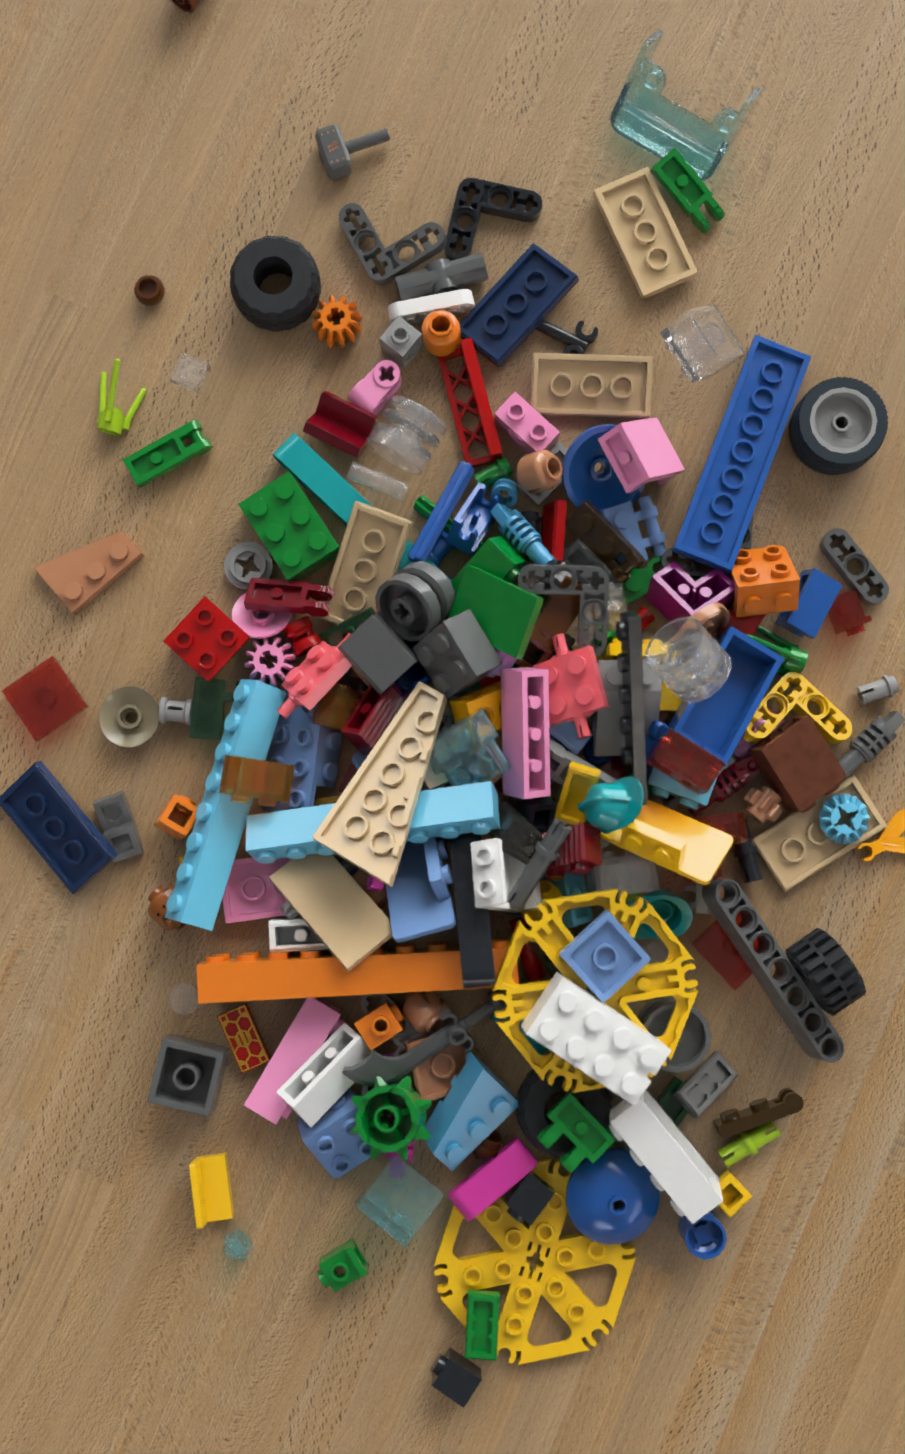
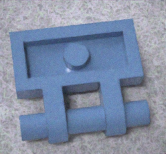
M650 495L638 499L641 511L635 513L631 501L601 510L600 512L640 552L645 560H648L646 547H653L655 557L665 553L664 542L666 537L664 532L661 533L656 518V515L659 514L657 507L652 505ZM644 519L649 537L642 539L637 521ZM621 552L617 560L622 564L626 560V556Z

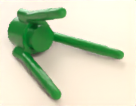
M760 625L756 629L758 632L783 647L753 635H747L784 658L776 674L784 676L788 672L800 674L803 671L807 662L808 652L799 649V645L786 641Z

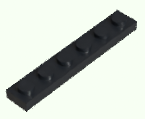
M633 611L620 612V621L616 623V636L618 641H621V653L617 655V666L619 672L622 673L623 685H619L618 696L624 709V716L620 717L619 724L621 734L625 735V747L621 748V761L623 766H626V777L632 776L640 781L644 792L643 805H648L641 616Z

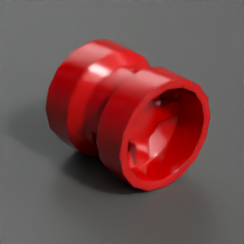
M309 616L301 617L289 623L282 630L285 637L291 640L293 644L292 650L296 657L306 655L312 647L322 642L319 635L313 632V624Z

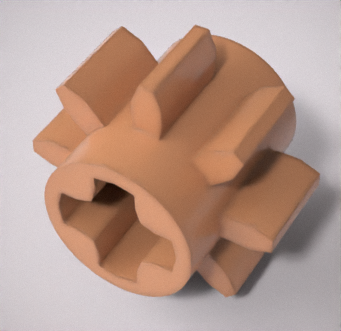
M762 786L760 790L751 788L743 798L748 805L744 811L761 824L766 820L775 822L783 812L780 808L781 806L778 805L782 800L781 797L766 786Z

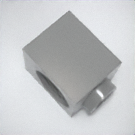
M399 315L379 338L381 351L404 369L423 347L422 333Z

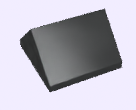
M379 613L371 615L338 647L340 652L380 695L418 662L415 652Z

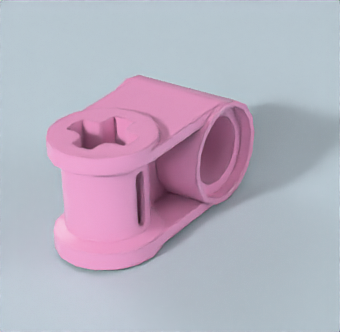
M390 360L379 362L364 379L352 388L347 396V400L377 415L387 401L401 387L402 380L397 364ZM392 374L393 380L386 379L383 381L382 375L390 376Z

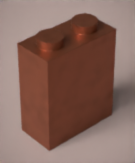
M794 715L767 737L748 749L773 791L781 797V803L786 811L800 813L809 811L816 805L815 801L836 791L840 787L839 783L847 777L810 715Z

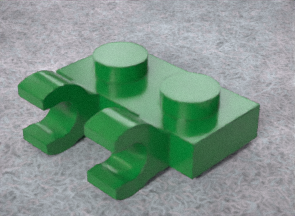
M570 1092L546 1114L552 1120V1123L536 1136L547 1149L563 1133L575 1144L573 1148L569 1149L559 1159L561 1164L570 1173L576 1169L585 1157L594 1163L616 1141Z

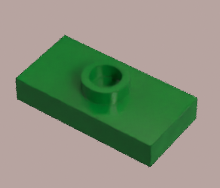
M468 1290L465 1359L497 1361L500 1292Z

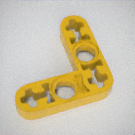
M788 672L777 680L764 695L742 737L751 743L761 741L774 730L791 709L797 715H810L824 740L830 744H839L850 737L852 724L838 708L801 674ZM792 682L795 685V687L793 688V691L785 697L781 693H783L789 687V683ZM768 700H774L778 703L780 707L779 714H773L768 710ZM808 701H814L818 704L820 708L819 715H813L809 712L807 708ZM828 715L829 718L825 720L826 722L822 723L821 719ZM760 718L764 719L765 721L758 727V731L756 733L753 732L751 729L753 724ZM835 724H837L840 727L838 729V734H835L833 732Z

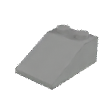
M660 659L643 660L645 735L650 734L648 729L651 722L654 720L659 721L661 702ZM598 660L597 663L609 707L592 714L593 756H621V748L625 747V735L621 734L619 724L620 717L624 716L623 704L620 703L618 696L619 685H623L622 673L618 670L617 660Z

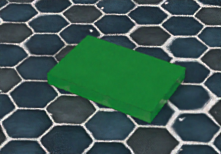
M466 564L448 619L470 609L494 648L516 659H523L544 599L474 565Z

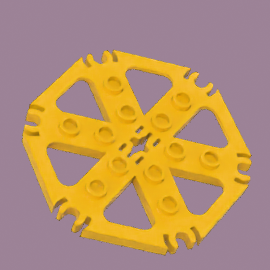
M617 888L544 899L549 904L551 912H548L541 903L536 904L537 908L541 911V917L538 920H532L525 913L523 917L530 926L529 929H526L521 921L518 920L497 973L496 985H493L491 988L492 992L505 990L504 993L495 992L491 995L493 1001H505V1007L502 1010L494 1011L496 1018L502 1019L509 1016V1018L502 1021L496 1020L500 1028L543 1082L544 1076L549 1069H551L547 1074V1083L549 1085H553L554 1079L561 1075L565 1078L562 1088L568 1091L572 1086V1079H575L574 1085L571 1088L572 1093L606 1087L551 1051L547 1055H541L534 1049L520 1031L519 1025L521 1020L527 1017L551 980L518 984L512 978V972L523 945L533 941L542 948L563 976L589 992L585 982L559 955V952L574 939V936L562 922V916L565 911L600 905L614 916L633 939L639 925L648 924L668 949L667 958L662 962L646 964L615 992L605 1004L647 1031L626 1003L673 996L675 1007L666 1030L661 1036L656 1037L671 1050L668 1055L670 1060L673 1057L698 993L697 989L685 990V987L695 988L698 986V981L695 979L685 980L684 978L686 971L696 969L695 964L691 962L681 964V962L686 960H694L649 901L645 900V905L639 912L644 903L643 898L637 896L634 904L628 906L625 902L628 892L621 890L618 894L617 902H615L616 894L619 891ZM666 1060L662 1064L663 1067L667 1065ZM649 1072L647 1076L653 1077L654 1075Z
M551 1157L537 1160L538 1164L532 1170L552 1186L555 1193L532 1225L529 1224L527 1227L524 1222L520 1223L507 1212L509 1207L501 1196L475 1218L502 1249L457 1258L453 1253V1246L464 1217L453 1204L434 1260V1266L438 1264L447 1265H439L434 1268L435 1276L446 1275L448 1278L447 1282L437 1285L439 1293H446L440 1294V1299L465 1328L467 1308L463 1304V1297L468 1293V1290H481L509 1284L499 1314L497 1357L502 1348H507L510 1350L508 1360L511 1364L516 1360V1351H520V1356L517 1360L518 1365L588 1351L590 1348L583 1341L582 1338L586 1337L590 1345L595 1347L597 1342L594 1336L591 1335L593 1330L601 1329L606 1336L609 1334L607 1324L603 1319L614 1328L636 1259L635 1254H633L635 1252L634 1245L602 1244L587 1238L581 1232L560 1237L568 1212L565 1195L567 1183L572 1172L568 1171L566 1174H561L558 1171L560 1167L559 1159L553 1161L552 1171H548L552 1160ZM538 1245H540L539 1258L543 1262L542 1264L536 1263L529 1275L530 1263L526 1258L527 1256L532 1257L534 1252L537 1251ZM603 1264L613 1265L616 1268V1277L607 1303L603 1306H596L567 1272ZM541 1272L542 1274L540 1280H537L539 1273ZM541 1294L570 1327L571 1334L568 1339L539 1346L529 1343L527 1336Z

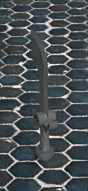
M491 990L487 993L490 1000L462 1019L456 1017L452 1009H441L437 1014L440 1020L443 1021L445 1019L443 1027L408 1052L399 1056L388 1057L377 1053L373 1049L365 1060L354 1066L344 1067L342 1073L353 1082L361 1085L374 1086L376 1077H382L385 1083L389 1084L402 1078L449 1044H462L464 1052L467 1053L474 1046V1041L467 1030L474 1026V1024H477L482 1018L484 1019L487 1015H490L495 1009L502 1010L505 1007V1001H493L491 995L495 992Z

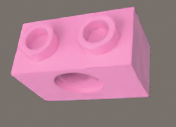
M516 392L494 413L495 426L526 454L539 450L550 451L558 442L560 432Z

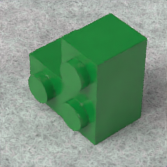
M503 535L489 538L467 564L474 565L509 583L513 581L518 583L517 576L520 569L528 565L532 560L529 556L521 555ZM466 565L451 581L456 592L458 591Z

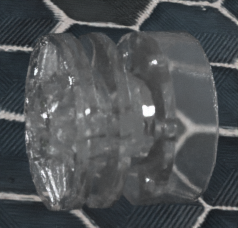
M393 396L389 402L391 409H385L383 412V417L390 425L377 423L367 439V444L379 456L396 467L414 475H422L431 459V454L424 446L437 448L440 444L438 438L445 436L447 426L434 413L421 404L402 396Z
M691 617L677 618L665 624L652 637L645 652V662L650 670L673 691L679 700L687 703L700 702L712 696L728 679L732 667L731 657L713 639L697 619Z

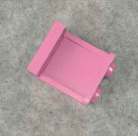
M657 417L619 423L598 439L626 494L634 492L648 482L657 481L659 485L665 484L685 470Z

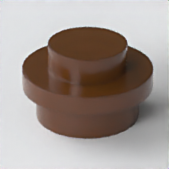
M146 275L137 281L134 292L140 303L146 306H154L164 298L165 288L159 278Z

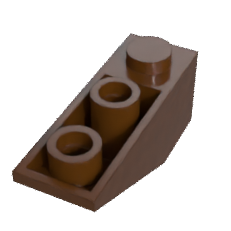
M566 575L558 588H567L571 584L572 579ZM577 583L575 589H581V585ZM552 594L540 609L523 659H517L516 663L522 667L533 668L534 665L547 661L555 650L551 637L557 634L565 635L578 615L579 595Z

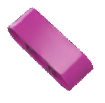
M516 1137L501 1148L497 1156L489 1158L456 1185L447 1196L467 1222L471 1221L537 1166L538 1161L521 1139Z

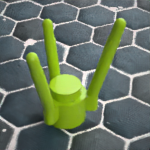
M117 358L114 360L107 406V373L101 372L99 414L96 423H98L97 429L99 431L121 436L122 429L129 431L131 420L146 394V389L142 388L126 417L123 416V410L114 407L120 360Z

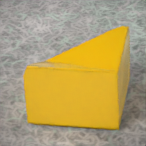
M726 1169L719 1177L723 1202L717 1206L731 1218L752 1198V1195Z

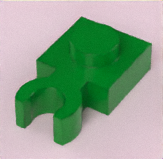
M659 557L651 559L644 570L641 567L639 569L635 568L630 573L631 577L625 583H620L616 587L626 606L647 594L651 577L655 574L653 566L661 561Z

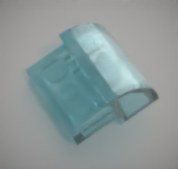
M483 709L474 712L437 733L430 757V764L436 775L441 772L444 773L451 786L487 782L511 768L494 741L499 734Z

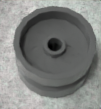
M423 561L411 562L378 588L375 596L376 609L402 639L410 642L421 641L438 625L448 619L456 594L450 580L433 564Z
M674 997L654 998L643 1007L637 1018L653 1036L658 1037L665 1032L675 1007ZM692 1006L672 1059L670 1060L667 1057V1065L665 1067L661 1066V1069L664 1071L680 1073L691 1070L703 1061L709 1051L711 1042L709 1025L701 1012L694 1006Z

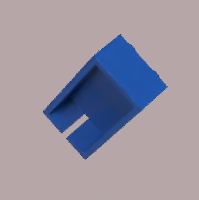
M732 626L719 633L668 725L669 731L665 740L685 752L694 749L691 755L714 769L726 766L784 658Z

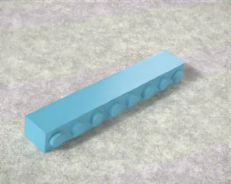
M241 679L236 687L230 714L224 722L225 730L221 743L215 750L213 768L205 782L206 790L202 802L196 810V821L192 833L186 841L187 849L185 856L176 873L177 881L173 893L167 901L165 918L210 931L213 930L246 824V816L249 814L280 715L277 709L283 704L287 692L259 680Z
M487 781L420 791L406 841L423 843L428 838L442 837L453 839L457 838L459 834L474 833L482 835L491 832V830L500 829L498 793L492 782ZM335 803L246 816V852L256 862L264 864L273 863L276 859L281 858L298 860L310 854H335L312 838Z

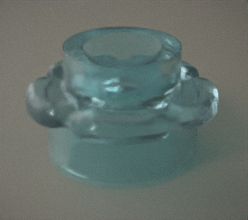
M236 1229L231 1235L227 1233L224 1237L226 1242L224 1250L231 1259H247L248 1253L253 1249V1245L243 1231Z

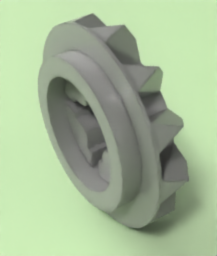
M239 543L228 552L225 558V574L229 581L239 589L248 590L251 578L269 579L272 574V558L269 552L258 543ZM254 556L253 564L260 571L254 572L250 570L245 575V569L238 561L248 563Z

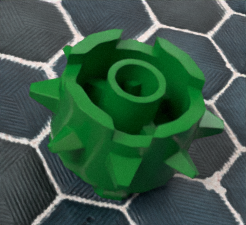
M408 1075L400 1083L386 1084L382 1077H376L373 1090L364 1096L353 1095L351 1099L357 1106L358 1112L355 1115L356 1125L350 1129L351 1134H359L364 1143L371 1145L370 1157L372 1159H376L382 1152L396 1151L402 1161L408 1160L409 1144L417 1139H430L431 1134L425 1127L426 1110L432 1105L431 1100L421 1099L420 1095L411 1087L412 1077ZM394 1113L396 1120L388 1121L387 1114Z

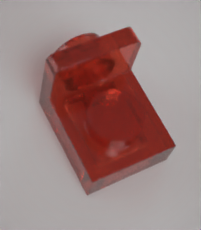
M855 589L837 595L828 612L836 635L846 632L848 637L865 631L864 625L872 621L870 615L865 617Z

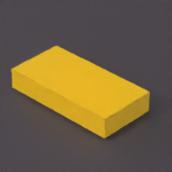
M573 761L570 762L556 808L555 818L570 825L586 822L584 812L578 810V804L585 800L589 789L598 783L601 770Z

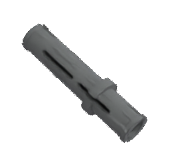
M555 818L543 840L536 843L534 847L536 851L509 895H507V902L510 903L513 900L510 905L520 910L524 909L526 902L551 862L558 859L560 855L559 849L569 833L572 832L571 826L566 827L567 823Z

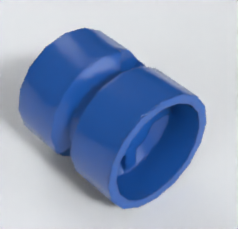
M709 1211L693 1224L686 1216L680 1217L678 1222L679 1233L693 1255L701 1259H712L723 1251L727 1241L726 1231L714 1212Z

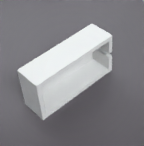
M559 972L555 973L521 1024L525 1034L634 1106L651 1083V1080L647 1077L649 1072L656 1075L671 1052L661 1040Z
M647 1089L635 1106L619 1095L610 1101L611 1124L609 1128L618 1141L624 1140L631 1148L629 1150L630 1155L640 1167L646 1166L651 1173V1181L660 1192L665 1190L672 1198L670 1203L680 1217L686 1216L693 1224L723 1202L719 1177Z

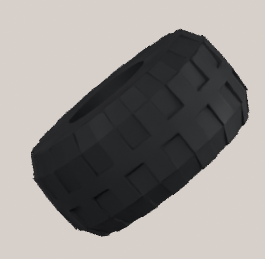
M270 235L253 240L239 251L231 266L229 283L234 302L247 321H250L258 328L275 332L296 328V326L310 318V315L319 303L321 280L315 260L302 244L288 237ZM279 273L292 278L289 287L282 293L273 295L266 294L260 290V285L269 275Z
M532 1069L518 1090V1107L516 1108L518 1123L527 1140L541 1152L548 1153L550 1156L562 1157L569 1149L575 1146L564 1133L549 1149L536 1136L552 1123L545 1115V1104L554 1093L565 1091L562 1088L565 1078L561 1075L557 1076L554 1079L553 1085H549L547 1083V1074L551 1069L545 1074L544 1082L535 1070ZM572 1079V1086H571V1088H572L573 1085H574L575 1079ZM600 1088L576 1092L575 1094L581 1099L582 1106L606 1129L610 1121L611 1106L607 1089Z

